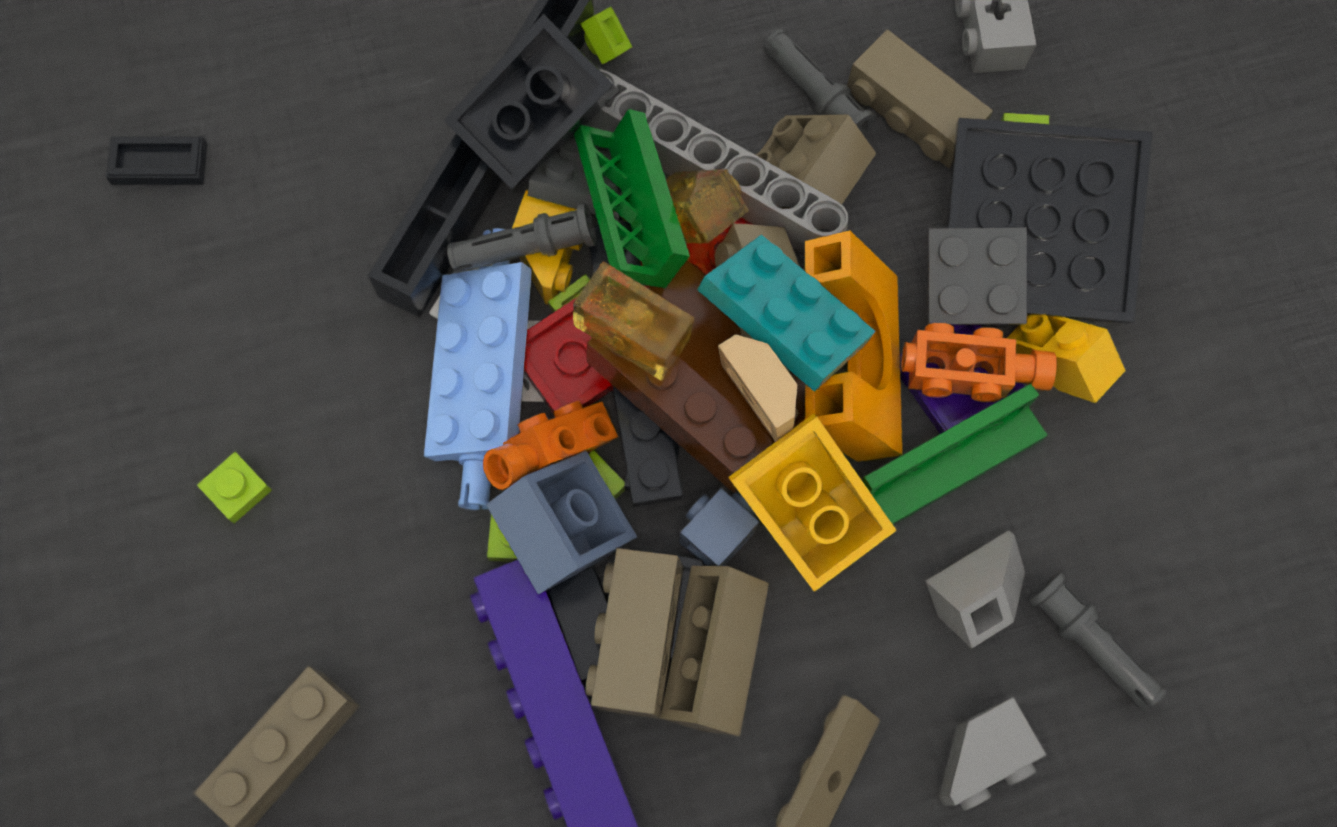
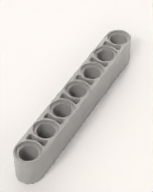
M599 69L619 91L599 110L586 126L614 132L628 109L644 112L663 172L754 225L785 227L792 247L805 254V241L847 231L848 213L845 207L838 201L614 74ZM780 207H791V208H790V209H782V208H780ZM828 229L831 230V232H821L818 230Z

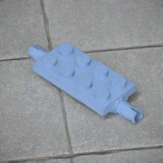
M495 228L492 233L505 229ZM485 230L483 235L490 234L491 231ZM510 260L495 263L492 266H483L477 270L442 275L424 457L433 461L455 460L463 465L460 500L458 501V506L463 509L480 510V506H482L481 509H488L486 504L490 500L491 483L484 472V456L487 451L502 446L503 442L519 434L517 425L520 423L532 269L522 262L510 264Z

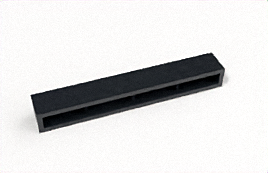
M538 0L506 53L543 14L580 50L585 43V31L580 23L594 16L593 0ZM457 134L452 138L368 274V278L380 299L419 318L442 282V275H446L451 267L447 254L448 243L467 240L502 181Z

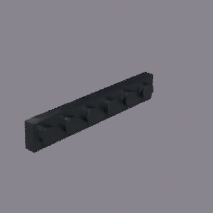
M627 221L619 222L628 231H633L631 224ZM596 225L597 244L589 247L603 327L624 305L645 290V285L613 279L599 225ZM625 248L624 254L627 264L641 266L640 260ZM612 385L632 506L638 507L681 500L683 495L673 439Z

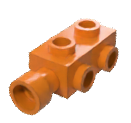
M932 323L925 326V330H917L912 342H905L901 361L902 372H909L908 389L922 390V393L929 397H947L952 393L971 395L973 400L979 402H995L1001 398H1006L1014 388L1015 383H1025L1027 385L1032 383V387L1036 390L1050 391L1055 381L1057 368L1055 352L1032 350L1030 354L1016 353V339L1003 338V332L999 329L980 328L975 330L973 335L954 333V327L946 323ZM935 363L940 369L926 368V364ZM974 368H983L988 372V374L974 372Z
M579 400L554 411L555 418L548 420L546 413H541L519 423L517 426L521 433L503 442L502 446L486 452L483 459V468L488 481L495 488L503 490L509 488L525 475L584 451L589 453L618 438L603 402L601 401L583 408Z

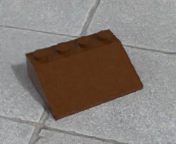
M687 260L666 288L649 286L624 305L587 342V363L735 494L737 488L728 477L775 443V441L721 365L718 345L734 335L741 336L740 328L697 290L706 275ZM788 371L798 385L795 408L799 414L794 421L793 428H795L805 418V383L791 371Z

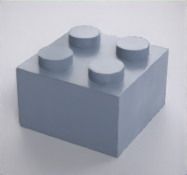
M587 451L525 475L486 504L538 595L599 563L616 552L617 548H622L637 538Z

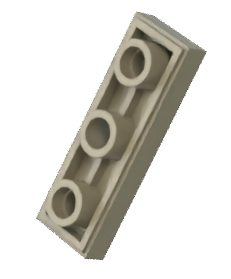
M843 695L836 709H833L826 717L824 733L813 755L804 762L800 772V781L790 802L780 810L776 827L830 826L880 722V719L859 701Z

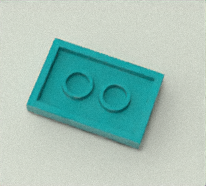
M762 234L708 273L697 289L754 340L768 343L782 364L814 392L863 348L876 332L857 313L846 307L826 290L818 280L806 273L786 256L778 246L772 244Z

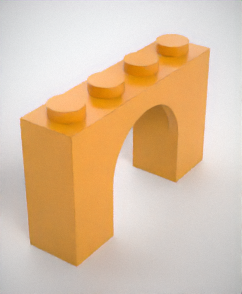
M850 230L805 241V272L818 280L826 290L846 307L857 313L876 332L867 344L848 361V372L832 375L815 392L805 384V419L814 413L839 449L857 462L901 456L903 454L898 276Z

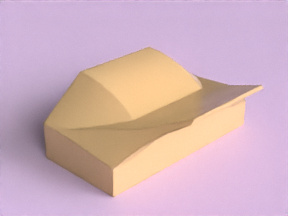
M734 335L719 344L718 349L722 367L776 442L793 429L794 421L799 414L795 408L797 383L768 343Z

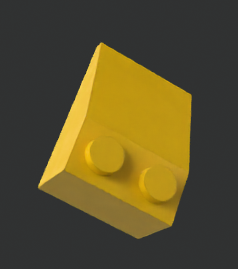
M814 413L728 477L814 592L897 531Z

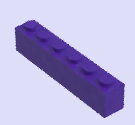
M518 560L473 577L478 592L470 595L471 601L480 623L489 620L496 639L489 641L488 646L498 671L508 668L514 687L506 690L507 697L516 719L518 720L526 716L533 736L524 741L534 768L538 769L545 766L552 786L544 789L543 792L554 820L564 817L567 827H638L546 591L538 595Z

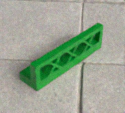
M628 109L614 132L580 124L574 136L613 279L666 288L690 255L645 113ZM594 145L608 148L612 160L607 159ZM604 176L621 189V196L604 183ZM615 211L631 224L632 232L615 220L613 215ZM626 248L642 261L643 266L627 264L624 249Z
M1031 383L864 476L862 481L890 522L895 525L1043 441L1048 435L1029 408L1040 395L1032 387Z

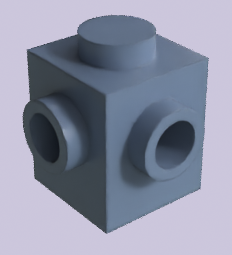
M721 488L711 499L704 494L688 511L686 517L690 522L680 532L679 543L698 560H703L705 566H725L756 532L759 521L754 517L755 512L741 495L735 493L730 496Z

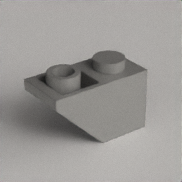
M1008 530L926 580L938 618L971 648L1014 623L1025 575L1015 535Z
M1014 697L1001 701L956 726L939 793L943 806H956L960 803L964 811L991 797L988 787L1005 779L1008 786L1036 772L1032 763L1046 756V753Z

